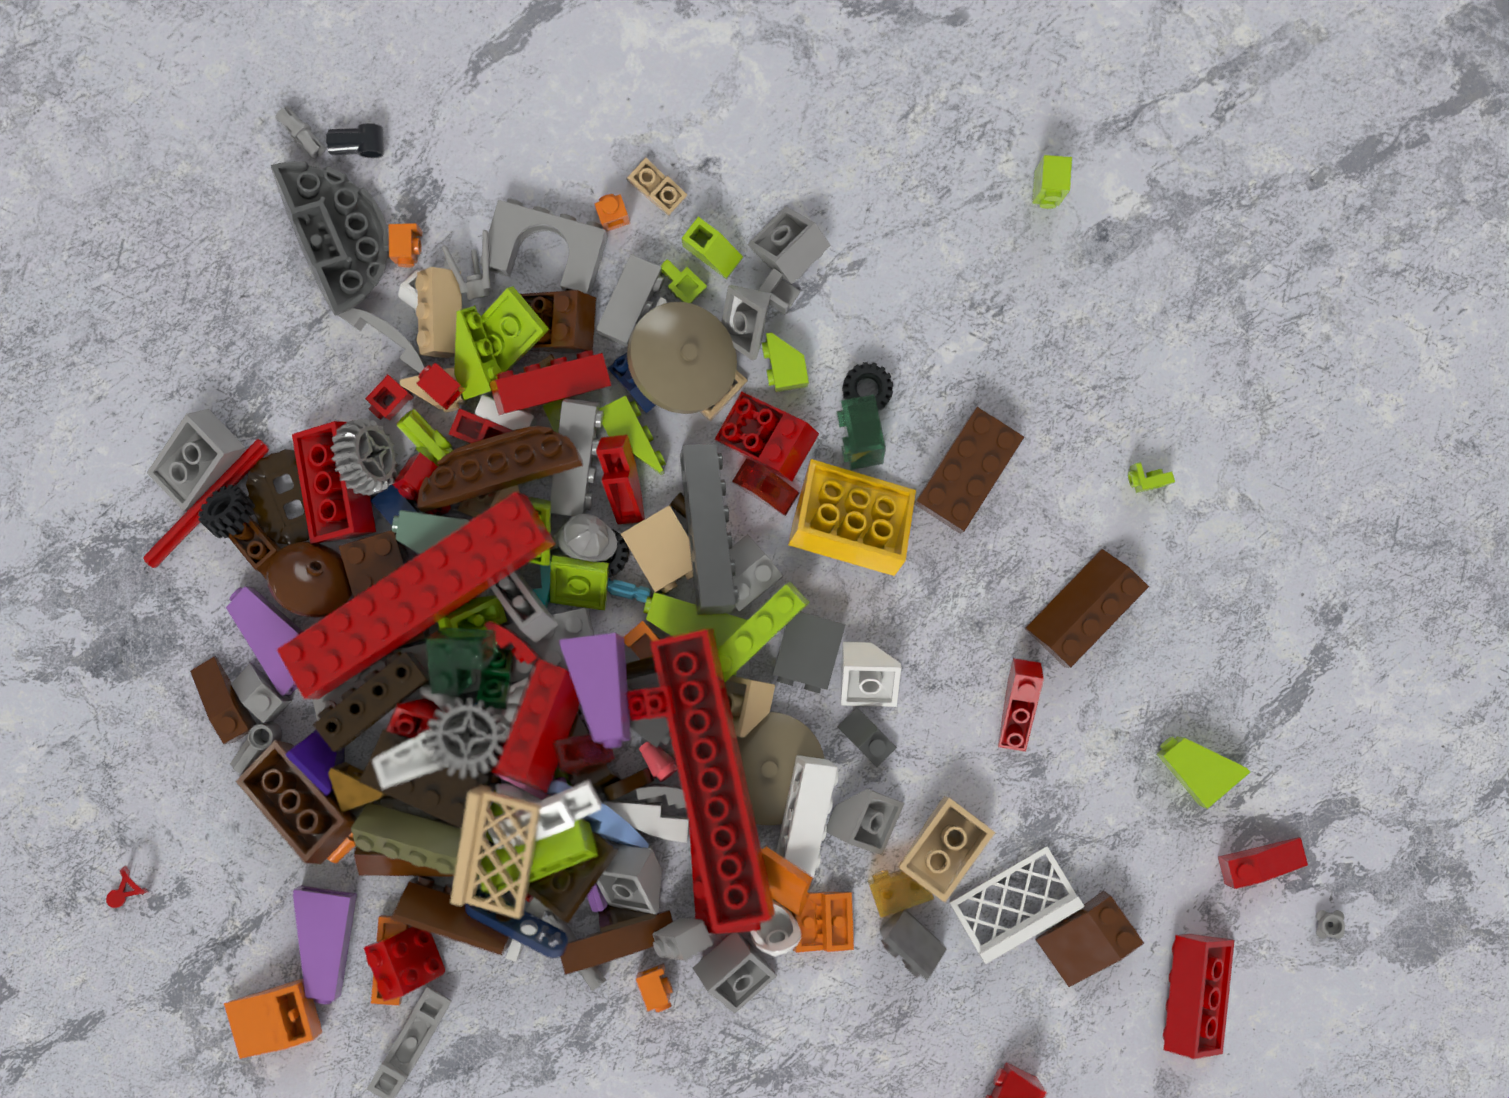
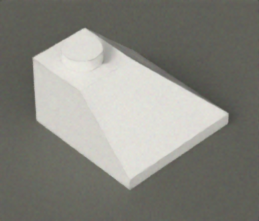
M843 642L841 705L897 707L901 663L873 643Z

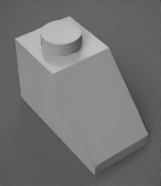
M252 663L231 683L242 704L263 723L273 722L292 702L288 696L279 694L271 680Z

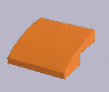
M765 846L762 849V855L772 899L799 917L810 895L807 891L813 877Z
M809 892L810 895L802 914L798 917L792 912V916L798 922L801 930V940L793 948V951L799 953L821 950L826 952L854 950L852 892Z

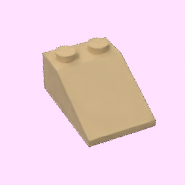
M944 796L925 822L898 868L945 903L995 832L951 798Z

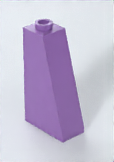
M240 587L230 596L229 600L231 602L226 609L278 693L282 696H290L297 689V686L276 649L304 631L254 587Z
M617 633L560 640V647L594 741L604 744V748L621 747L623 741H631L629 707L626 696L628 690L624 637Z
M301 885L293 890V902L305 997L314 998V1002L318 1004H331L342 993L357 893Z

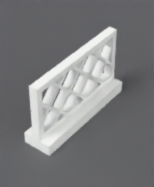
M1048 846L950 902L984 964L991 962L1085 907L1079 896L1074 892ZM1043 855L1047 857L1051 864L1048 876L1032 872L1035 860ZM1030 863L1029 871L1021 869ZM1015 871L1028 874L1024 890L1008 886L1010 875ZM1053 871L1056 872L1059 879L1052 877ZM1031 875L1047 879L1044 896L1028 892ZM1006 877L1004 885L996 883ZM1051 881L1062 883L1068 895L1060 900L1047 897ZM991 885L1003 888L1000 905L984 900L986 888ZM1007 889L1023 893L1019 910L1003 906ZM982 891L980 899L972 897ZM1027 895L1043 899L1039 912L1031 914L1023 911ZM967 899L979 902L975 919L964 916L958 904ZM1046 900L1054 902L1045 908ZM983 903L999 908L995 924L979 920ZM1002 909L1018 913L1016 925L1010 929L998 926ZM1022 914L1030 916L1029 918L1020 922ZM967 920L974 922L973 929H971ZM978 923L994 927L991 940L980 945L975 936ZM997 929L1005 931L996 936Z

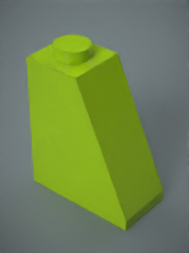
M1169 737L1160 745L1161 750L1156 754L1197 804L1206 809L1211 807L1251 773L1248 768L1184 737Z

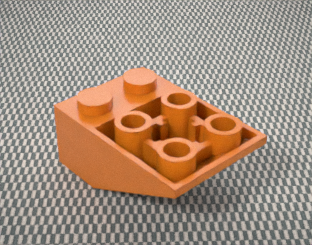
M303 978L224 1003L239 1059L301 1045L315 1040L323 1032L313 998L305 997Z

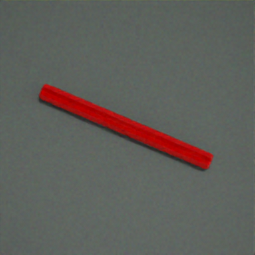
M257 439L145 554L143 558L145 563L152 568H157L200 523L198 513L202 511L200 508L202 504H207L206 499L208 496L212 498L214 496L213 492L216 490L220 492L223 486L227 488L228 485H237L248 471L256 465L258 460L262 459L269 452V447L262 440Z

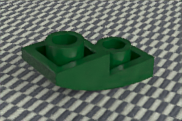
M484 650L480 669L481 681L476 700L477 705L479 701H483V708L507 709L514 657L512 650Z

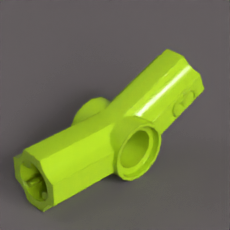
M414 408L396 423L397 427L416 445V450L437 466H439L437 462L453 451V446L437 429L434 430Z

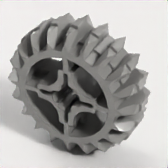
M366 418L346 422V424L336 430L337 435L332 437L335 444L331 447V450L334 452L332 460L336 462L337 467L335 470L341 474L340 481H346L347 489L353 488L355 494L361 493L363 495H372L388 489L389 485L393 484V478L397 476L395 468L399 465L395 461V457L398 454L393 450L394 444L389 440L390 434H384L383 426H377L375 420L369 421Z
M472 698L467 699L466 706L462 705L460 699H456L455 709L449 703L444 704L445 713L437 710L434 714L437 720H430L428 726L433 730L427 731L425 737L434 741L427 743L426 749L437 750L431 754L430 759L434 761L441 758L442 760L438 768L442 770L446 764L449 765L448 775L450 776L454 774L455 769H459L460 778H465L467 770H470V774L474 778L478 775L477 767L483 773H487L489 770L487 763L495 766L498 760L494 755L499 756L503 751L498 745H503L506 738L498 735L503 734L506 728L505 726H496L502 719L500 715L491 718L494 711L493 707H489L486 712L482 710L484 706L483 701H479L477 707L472 706ZM463 717V723L460 728L450 729L449 732L442 731L451 720ZM473 718L485 726L489 735L475 728ZM467 727V733L470 734L469 738H473L465 750V743L462 742L463 738H459L462 737ZM443 741H447V744L457 747L459 758L447 751ZM483 744L489 745V749L482 756L469 760L472 748L482 747Z

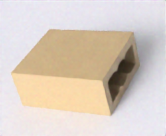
M670 505L621 533L656 593L662 591L664 595L678 587L676 581L686 577L687 580L693 578L689 537Z

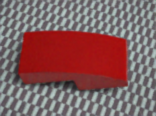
M489 621L485 624L488 630L485 635L494 647L499 645L501 648H507L513 644L514 648L511 650L520 663L525 661L527 665H532L541 658L523 638L512 630L495 622Z
M670 685L626 692L631 721L675 715Z

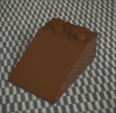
M1104 890L1085 903V907L1064 918L1035 939L1068 987L1117 963L1144 944V941L1115 900Z

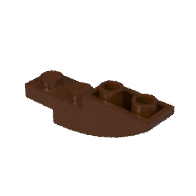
M248 516L251 519L249 523L245 522L242 530L238 528L236 530L237 534L233 536L229 534V539L251 566L267 580V570L270 561L281 548Z

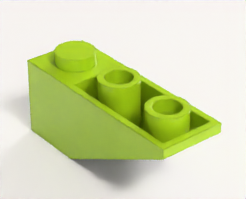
M475 305L457 311L454 374L457 382L466 389L462 393L464 400L492 391L490 382L497 379L496 374L502 373L493 354L492 344L485 333L482 318L477 312Z
M624 396L599 408V411H604L602 424L608 436L628 435L633 455L658 474H665L662 467L667 464L660 450L653 451L649 442L653 441L654 438L647 425L641 427L637 417L642 414L635 400L629 402L627 397Z

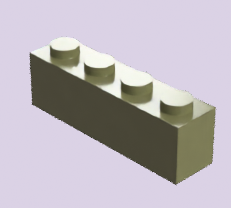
M370 802L366 804L351 828L355 846L364 851L371 850L384 854L391 859L398 858L409 861L416 866H426L436 869L443 874L455 875L462 834L461 828Z

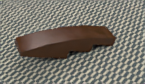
M671 911L659 912L655 918L604 933L599 931L589 934L587 937L568 942L565 953L560 957L565 975L654 947L653 933L673 922Z

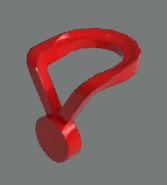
M123 866L119 870L122 876L119 889L112 890L107 894L106 903L111 908H119L125 904L126 897L143 895L150 892L146 888H140L129 877L130 869L127 866ZM126 884H128L133 889V891L124 892Z

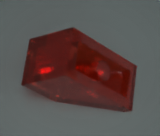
M746 458L732 480L734 484L784 516H786L800 492L767 467Z

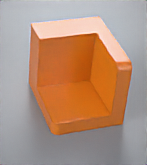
M641 621L624 636V643L633 650L639 659L652 657L653 652L650 642L660 640L645 621Z

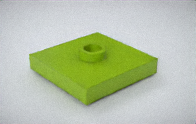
M553 555L550 568V603L605 611L609 563Z

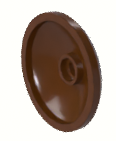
M310 542L293 543L279 550L270 561L267 570L268 588L281 606L295 614L305 617L328 616L346 604L352 595L342 556L328 546L319 543L310 544Z

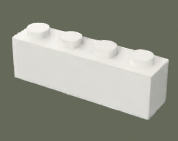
M797 755L776 853L814 877L815 869L819 867L821 861L819 851L821 842L825 840L827 833L825 823L827 814L832 810L833 802L831 796L833 786H836L838 782V767L828 759Z

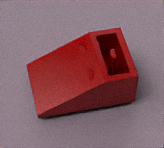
M741 391L717 433L715 440L792 482L819 433L808 422Z

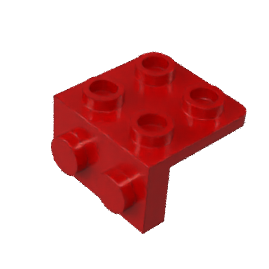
M413 926L389 938L363 947L367 963L372 969L377 982V989L382 995L383 1001L405 996L445 973V967L432 933Z

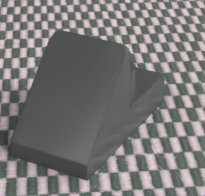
M857 707L837 726L876 767L897 748Z

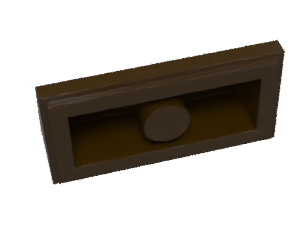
M607 904L604 910L598 911L600 931L604 933L655 918L657 914L612 907Z

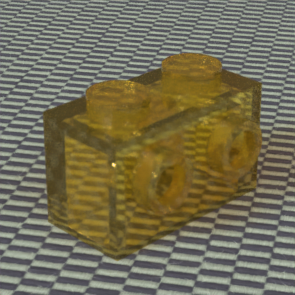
M901 869L889 873L888 870L877 872L872 875L873 879L867 881L880 918L934 900L933 893Z

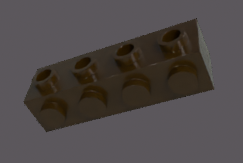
M398 651L386 661L388 666L379 672L378 669H375L363 679L365 684L357 690L355 687L349 689L340 697L342 702L335 707L332 705L326 707L317 715L319 720L312 725L333 752L345 748L396 708L398 704H401L419 690L422 685L432 679L412 652H404L402 654L401 651Z

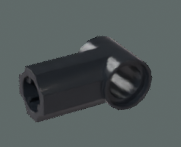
M367 123L359 125L358 128L328 129L326 134L328 152L330 155L358 154L365 158H380L384 156L383 127L378 124Z

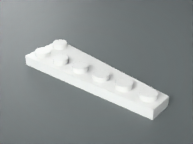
M528 678L510 687L507 709H494L491 718L499 715L502 718L496 726H505L506 731L498 736H506ZM463 717L451 720L442 731L449 732L450 729L460 728L463 723ZM473 718L475 728L489 735L485 726ZM467 727L462 737L459 738H463L462 742L465 743V750L473 738H469L470 734L467 733ZM427 731L373 759L372 762L382 789L439 770L438 765L442 759L439 758L434 761L430 759L431 754L437 750L426 749V744L434 741L425 737ZM443 741L447 751L459 758L457 747L447 744V741ZM483 744L482 747L472 748L469 759L484 754L489 749V745Z

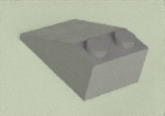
M209 409L188 413L147 471V474L185 512L241 456L246 447Z

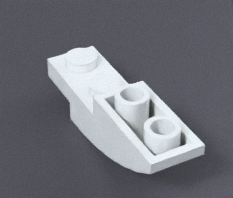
M589 780L540 802L538 799L531 801V803L541 805L536 840L574 826L576 820L601 809L602 804ZM519 809L514 812L523 827L530 823V811ZM504 814L495 817L496 820H497L498 818H500L501 816H503ZM509 817L498 822L507 837L517 832ZM493 827L487 829L495 845L501 842ZM520 835L510 840L513 846L525 844ZM504 844L499 846L498 849L505 848Z

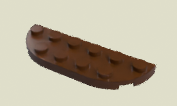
M542 426L525 427L467 444L446 454L437 462L439 466L429 478L425 477L418 495V508L424 513L583 466L582 458L575 445L566 435L563 436L560 433L554 432L552 428Z

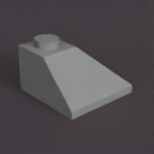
M866 789L835 806L826 827L827 833L847 844L882 855L905 803Z

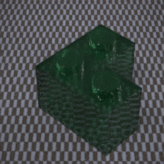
M875 394L841 400L840 410L836 411L839 428L844 427L846 437H842L843 446H841L843 461L849 462L850 470L883 464L886 446Z
M441 627L426 638L431 694L458 696L472 684L471 669L484 670L497 658L495 630Z

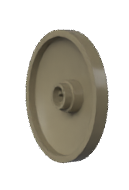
M670 302L659 305L646 313L638 321L629 338L627 361L635 384L651 402L667 411L680 414L704 411L719 402L727 394L734 382L737 370V355L732 338L722 322L700 306L686 302Z
M770 712L745 737L737 736L755 823L759 825L782 824L796 756L825 759L819 741L805 724L787 714Z

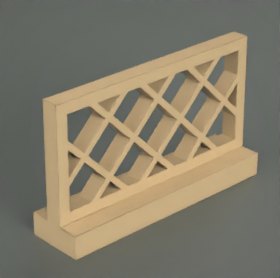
M479 785L468 792L450 903L459 906L468 903L518 919L523 916L541 805L492 792L491 787ZM491 801L500 803L506 812L497 820L490 810ZM519 809L531 812L530 823L525 827L522 826L514 813ZM506 817H509L517 832L509 837L506 836L498 823ZM490 827H493L501 842L491 847L485 837L486 830ZM517 835H520L526 844L525 851L521 854L517 853L510 842ZM503 844L512 857L505 864H502L494 851ZM487 854L497 868L489 874L485 872L481 865L482 857ZM513 862L516 863L521 871L520 879L515 882L505 869V867ZM497 872L500 873L507 884V887L499 892L489 878ZM481 882H484L492 895L488 899L475 896L477 885ZM508 890H511L516 898L515 908L506 905L501 897Z

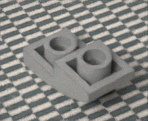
M655 784L645 785L636 789L638 800L645 799L646 803L661 801L662 795L666 794L668 806L675 804L676 809L686 807L681 786Z

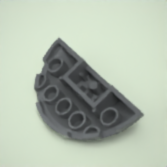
M294 161L271 165L281 199L298 243L326 302L335 316L352 309L361 303L373 288L378 285L386 268L389 234L379 206L365 188L362 187L360 189L348 180L346 174L328 166L325 169L311 167L307 162Z

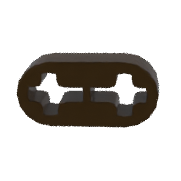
M645 768L602 788L607 802L654 781L649 768Z

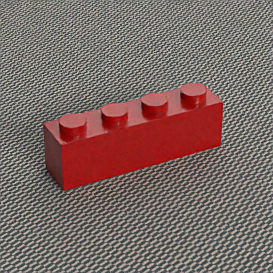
M590 350L576 354V360L567 362V358L562 357L551 360V366L541 368L540 363L523 367L524 373L514 375L513 370L496 374L497 379L490 382V387L498 415L611 386L603 353L594 355L593 351Z

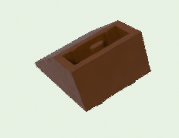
M579 290L520 294L549 328L529 351L556 353L593 351L596 297Z

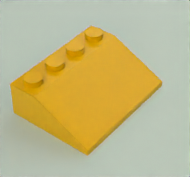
M810 459L793 518L788 545L895 576L906 561L916 490Z

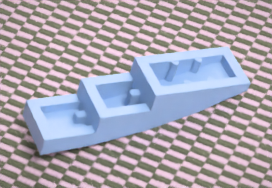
M551 781L546 794L554 796L572 786L560 781ZM601 803L602 807L600 810L581 818L589 821L592 832L599 834L606 840L636 848H648L649 846L647 841L627 821L603 803Z

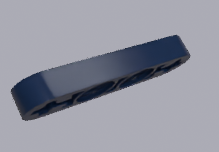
M476 889L475 896L488 899L492 896L489 893L483 892L482 889ZM504 900L506 905L515 908V905ZM465 903V912L468 916L549 958H559L565 953L568 936L563 930L524 910L523 916L519 919L511 916L509 921L502 922L495 916L498 912L491 910V914H488L487 912L490 911L488 909ZM525 925H531L537 932L533 935H527L521 931V928ZM541 933H544L545 935L542 936V940L540 941L539 939H540ZM554 940L559 942V944H555L554 946L549 945V943H552Z

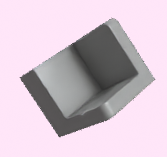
M773 268L758 291L770 293L769 305L786 315L800 292L782 279L783 274Z

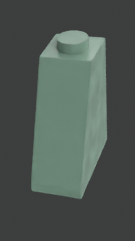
M400 510L399 516L394 515L392 532L396 533V540L415 552L422 554L471 520Z

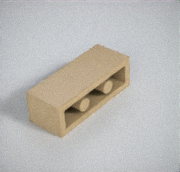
M430 267L417 272L415 282L418 292L416 315L418 318L417 344L419 346V355L451 358L455 356L457 311L462 310V294L452 270Z

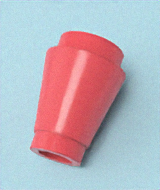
M647 741L639 748L654 779L657 778L660 782H663L678 770V767L675 765L676 760L660 746L656 748Z

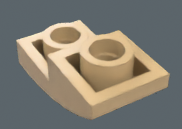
M647 158L626 178L668 216L687 196L668 175L665 176Z

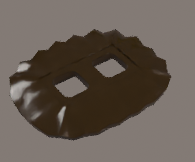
M284 449L258 460L256 465L248 471L246 488L248 490V497L255 504L253 510L259 525L269 538L280 544H293L309 540L295 451ZM289 474L294 487L279 494L275 488L274 480ZM295 500H300L304 509L303 515L288 519L284 506Z

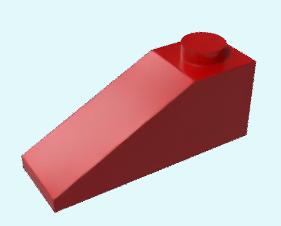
M1301 837L1218 856L1224 884L1233 889L1263 883L1308 866Z

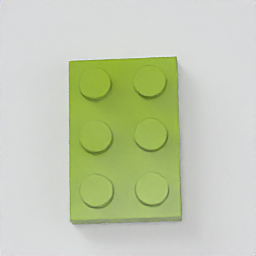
M514 286L508 287L481 316L485 333L492 344L493 354L502 372L510 371L549 330Z

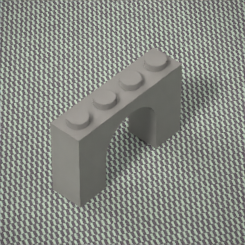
M507 199L506 202L498 200L488 232L489 271L511 277L516 256L522 242L528 236L537 232H553L561 236L569 247V256L560 284L562 291L579 290L591 295L608 238L606 230L602 229V225L592 221H587L586 224L576 221L575 217L567 214H560V217L549 214V210L534 206L533 209L523 207V203L514 199ZM481 256V259H480V263H479V264H480V265L482 266V268H483V265H482V256Z

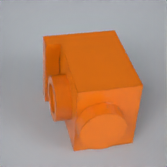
M608 194L601 197L599 202L594 203L602 227L606 232L630 224L621 194L616 196Z
M417 223L389 224V258L395 264H398L399 267H414L415 263H417V255L421 254V240L417 236H422V230Z
M664 963L637 973L636 982L647 1011L655 1009L656 1012H661L672 1006L670 994L673 993V989L668 976L663 978L666 970Z

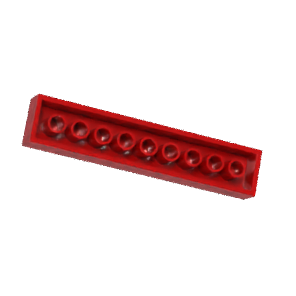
M516 491L276 650L304 699H320L556 543L529 498Z
M713 628L651 641L660 686L670 685L675 715L667 716L713 932L771 921L775 915V909Z

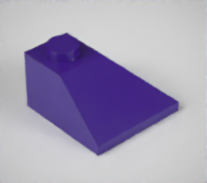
M315 730L289 750L285 756L325 795L335 793L328 773L332 767L345 762V748L333 752L319 732Z

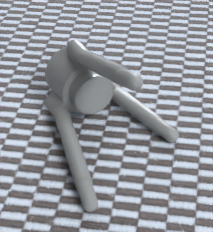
M483 230L482 232L483 274H480L477 252L473 249L471 255L474 275L467 276L466 283L447 246L443 245L442 250L459 284L461 294L467 293L468 300L490 296L488 289L491 288L489 280L488 231Z

